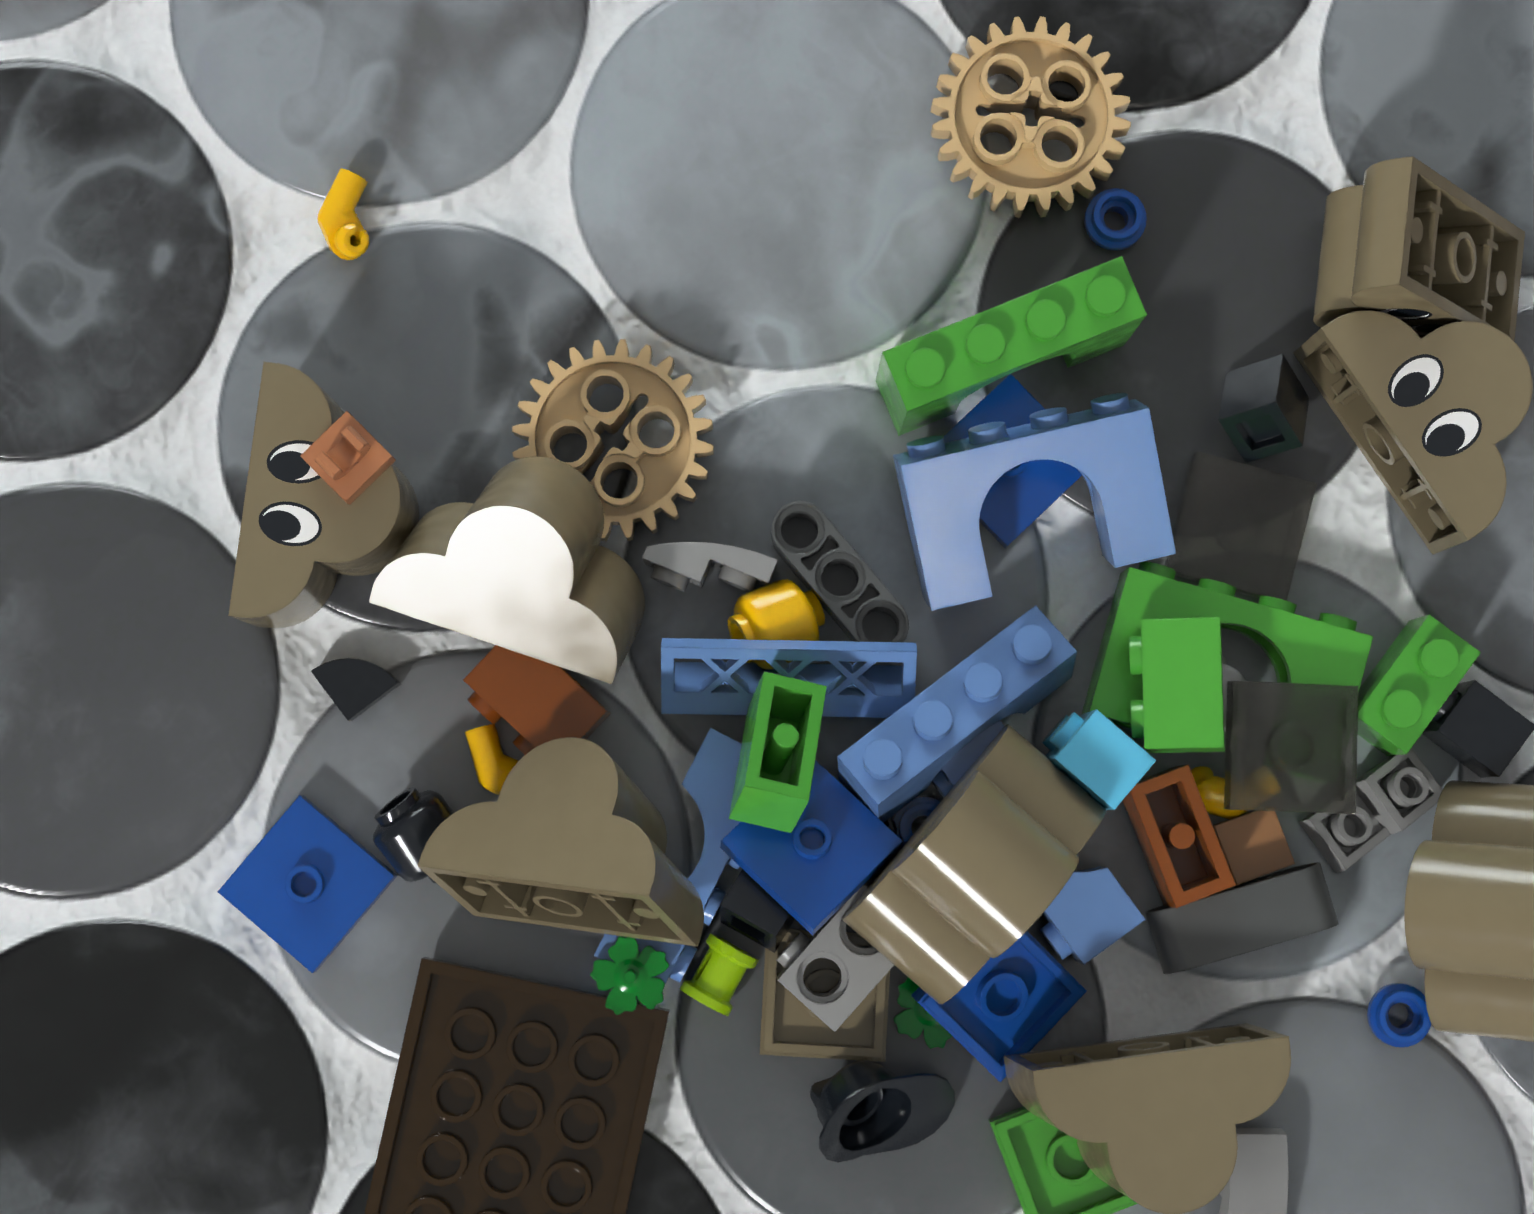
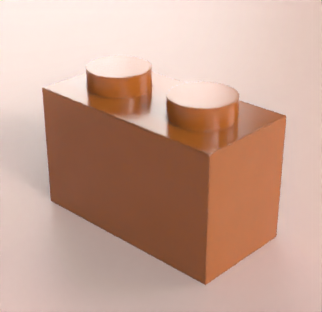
M497 645L463 679L474 690L467 699L471 705L494 725L503 717L519 733L512 743L524 755L537 746L554 739L577 737L587 740L611 714L562 667Z
M1189 764L1174 766L1140 779L1122 801L1163 906L1178 908L1236 886Z

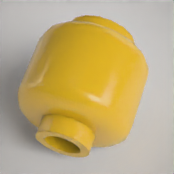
M782 579L738 597L734 606V615L728 618V630L731 639L819 641V626L824 625L825 615L820 601L812 591L803 592L793 581ZM748 660L746 662H754L765 670L774 669L765 660Z

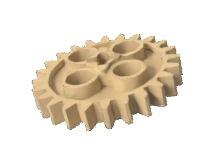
M1040 16L1034 32H1026L1020 17H1014L1010 35L1007 36L1003 34L995 23L989 25L987 32V45L971 35L968 37L965 46L970 59L960 54L952 53L948 66L955 76L948 74L939 75L936 88L948 97L934 98L930 112L946 119L932 125L931 137L949 139V141L939 149L937 158L939 161L957 160L958 163L952 170L950 180L954 183L969 176L973 180L968 198L971 200L978 197L984 190L992 193L990 210L993 212L1001 206L1004 199H1009L1013 201L1015 217L1020 218L1027 202H1034L1040 217H1046L1051 199L1053 198L1057 200L1065 211H1068L1074 203L1073 189L1089 199L1096 189L1091 176L1107 181L1113 172V168L1106 159L1119 160L1125 150V146L1114 138L1126 136L1131 127V122L1115 115L1127 110L1130 104V97L1112 95V92L1120 86L1124 76L1122 73L1104 75L1103 69L1111 56L1108 51L1100 53L1093 58L1087 54L1092 40L1091 35L1084 36L1076 44L1068 41L1070 24L1067 22L1060 27L1056 35L1048 34L1045 17ZM995 74L1009 75L1016 81L1018 90L1012 94L1003 95L997 93L990 87L987 79ZM1055 81L1068 82L1076 88L1079 98L1069 102L1058 100L1051 94L1049 84ZM984 107L991 114L980 116L977 114L976 109ZM1024 108L1035 110L1034 116L1038 120L1036 126L1025 125V115L1022 114ZM1073 118L1081 119L1084 122V126L1076 127L1068 121ZM993 132L1003 134L1008 138L1012 149L1005 154L996 155L990 153L983 147L980 138ZM1048 140L1062 141L1069 146L1072 158L1063 162L1051 160L1045 155L1042 144Z
M620 339L615 354L606 356L600 340H594L593 358L584 360L575 347L569 348L572 366L565 370L558 363L550 360L547 364L554 380L550 384L533 378L530 381L531 386L540 397L538 402L519 401V409L530 417L531 421L528 424L513 426L512 432L515 436L527 440L529 445L514 451L513 457L515 460L525 457H547L558 460L554 455V447L557 440L563 435L577 433L587 440L586 451L579 460L564 463L583 474L604 451L605 446L600 435L605 430L611 434L618 432L638 397L646 396L648 403L635 415L623 431V437L628 446L623 451L615 447L611 448L604 456L590 483L600 498L604 512V529L601 541L607 542L613 525H620L628 541L633 540L634 523L643 521L645 526L654 534L658 532L655 514L662 511L675 521L679 518L676 506L673 503L677 496L691 502H695L697 499L695 492L687 484L689 478L697 480H707L708 471L695 462L697 457H707L714 454L713 445L700 441L697 436L713 429L712 420L694 418V414L706 405V399L704 395L686 398L684 394L693 383L692 376L688 373L672 380L670 376L675 365L674 359L669 356L655 367L651 364L652 349L650 345L646 344L638 356L633 358L629 357L626 340ZM604 384L616 385L623 391L621 404L615 410L609 412H600L590 405V397L593 391ZM654 419L665 420L674 427V435L671 441L666 446L660 448L648 447L640 440V432L643 426ZM628 469L638 477L635 491L622 499L608 496L604 492L606 477L614 470Z

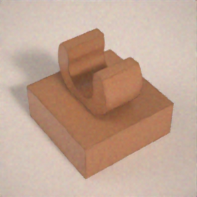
M348 411L300 455L349 505L396 461Z

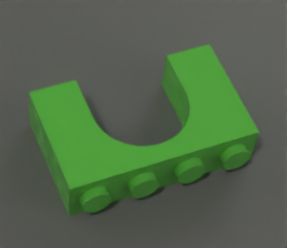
M1120 256L883 351L875 381L897 434L900 436L955 414L960 402L978 389L1018 370L1061 355L1065 360L1067 368H1070L1122 347L1147 316V313L1124 259Z
M1143 561L1139 563L1138 569L1128 567L1120 573L1082 714L1097 709L1115 725L1131 729V700H1143L1142 674L1131 675L1129 637L1141 636V619L1220 617L1221 629L1241 633L1253 640L1266 653L1276 673L1278 700L1260 766L1264 765L1268 769L1317 783L1335 782L1373 636L1355 631L1357 622L1343 616L1320 613L1319 619L1315 620L1295 614L1297 605L1280 598L1262 595L1259 598V602L1255 603L1234 597L1237 588L1224 582L1201 578L1198 586L1174 580L1176 570L1157 563Z

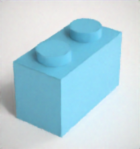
M1097 709L1081 715L1075 712L1070 716L1065 715L1042 742L1050 749L1045 756L1103 805L1106 810H1115L1157 761Z

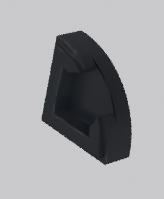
M360 659L332 660L311 671L348 721H353L401 685L384 668Z

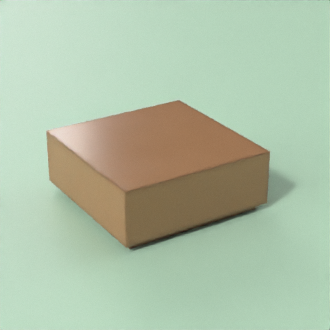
M1266 805L1213 825L1236 885L1295 864L1273 805Z

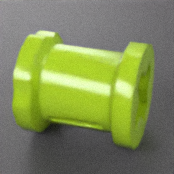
M710 933L706 940L709 946L706 955L692 980H684L680 990L705 1006L729 1016L733 1009L729 1002L747 968H755L759 959L729 941Z

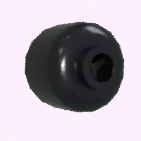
M415 787L409 788L393 798L375 815L374 818L379 825L373 834L374 844L398 875L405 881L413 882L424 879L428 875L417 867L423 849L436 828L452 815L454 811L439 793L432 790L419 793Z

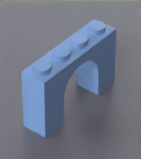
M1127 393L1110 394L1091 400L1092 409L1067 414L1065 407L1045 409L1030 414L1029 424L1007 429L1005 422L984 423L968 429V438L945 443L943 436L924 437L907 443L908 452L893 455L921 591L931 611L993 597L979 530L982 504L990 488L1003 474L1029 461L1055 460L1078 469L1089 488L1102 556L1115 568L1176 554L1149 407L1136 399L1129 400Z

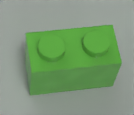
M1430 614L1409 620L1361 685L1349 728L1386 756L1408 754L1481 652Z
M1220 617L1141 619V636L1129 637L1131 675L1142 674L1143 700H1131L1132 738H1144V749L1147 753L1225 752Z
M763 672L747 710L729 819L792 833L809 802L827 686Z

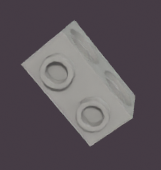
M865 885L811 939L800 932L776 959L784 967L777 975V981L834 1032L894 966L872 945L859 946L852 943L847 937L846 923L841 918L867 889ZM818 958H827L834 961L840 970V979L837 985L825 993H817L810 990L803 981L806 966Z

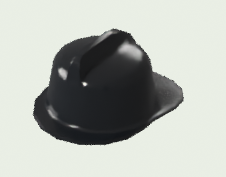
M868 1060L856 1061L843 1067L832 1077L814 1083L810 1090V1097L823 1126L819 1136V1149L827 1160L838 1163L853 1160L864 1155L899 1150L919 1143L934 1134L944 1124L955 1103V1091L948 1080L939 1075L917 1073L896 1076L882 1065Z

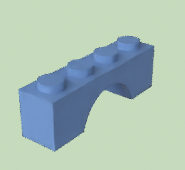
M1035 605L838 755L839 781L884 823L927 790L939 771L976 736L1007 716L1016 713L1025 714L1072 678L1077 650Z
M1001 721L996 722L971 740L939 771L932 783L943 798L1005 727ZM1097 866L1073 872L1063 889L1043 912L1042 915L1048 923L1040 928V931L1062 960L1071 954L1077 962L1085 965L1146 919L1108 867Z
M712 728L709 729L682 782L683 787L696 802L704 823L703 851L696 868L688 880L696 888L701 898L704 910V924L708 926L726 894L725 891L715 887L727 864L737 870L739 868V865L720 848L721 840L741 822L729 819L742 743ZM604 934L594 956L599 959L612 960L608 954V949L616 944L620 936ZM636 938L639 945V955L643 948L648 945L657 951L666 953V960L669 963L668 969L653 977L663 979L665 984L669 977L680 983L697 948L688 945Z

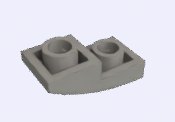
M673 542L647 546L642 557L645 565L654 568L651 575L652 579L685 592L688 583L702 588L711 565L721 569L718 576L719 580L747 592L753 591L755 584L760 586L769 585L778 566V559L735 546L707 542Z
M1411 748L1408 754L1389 756L1304 817L1299 821V824L1334 872L1338 873L1347 870L1391 834L1403 831L1438 803L1442 788Z
M1236 1128L1238 1143L1237 1159L1228 1183L1219 1193L1222 1197L1219 1214H1287L1289 1180L1287 1134L1282 1128Z

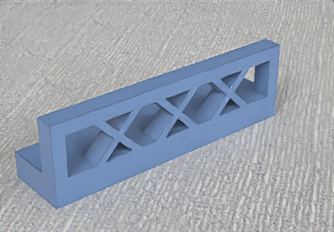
M662 638L661 714L747 715L749 703L765 671L827 686L822 717L888 718L915 697L917 644L913 642ZM675 658L702 659L704 662H675ZM748 660H765L774 669L765 670L756 663L746 662ZM812 661H829L831 664H810V663H811ZM876 662H897V663H903L902 666L874 665V664H875Z

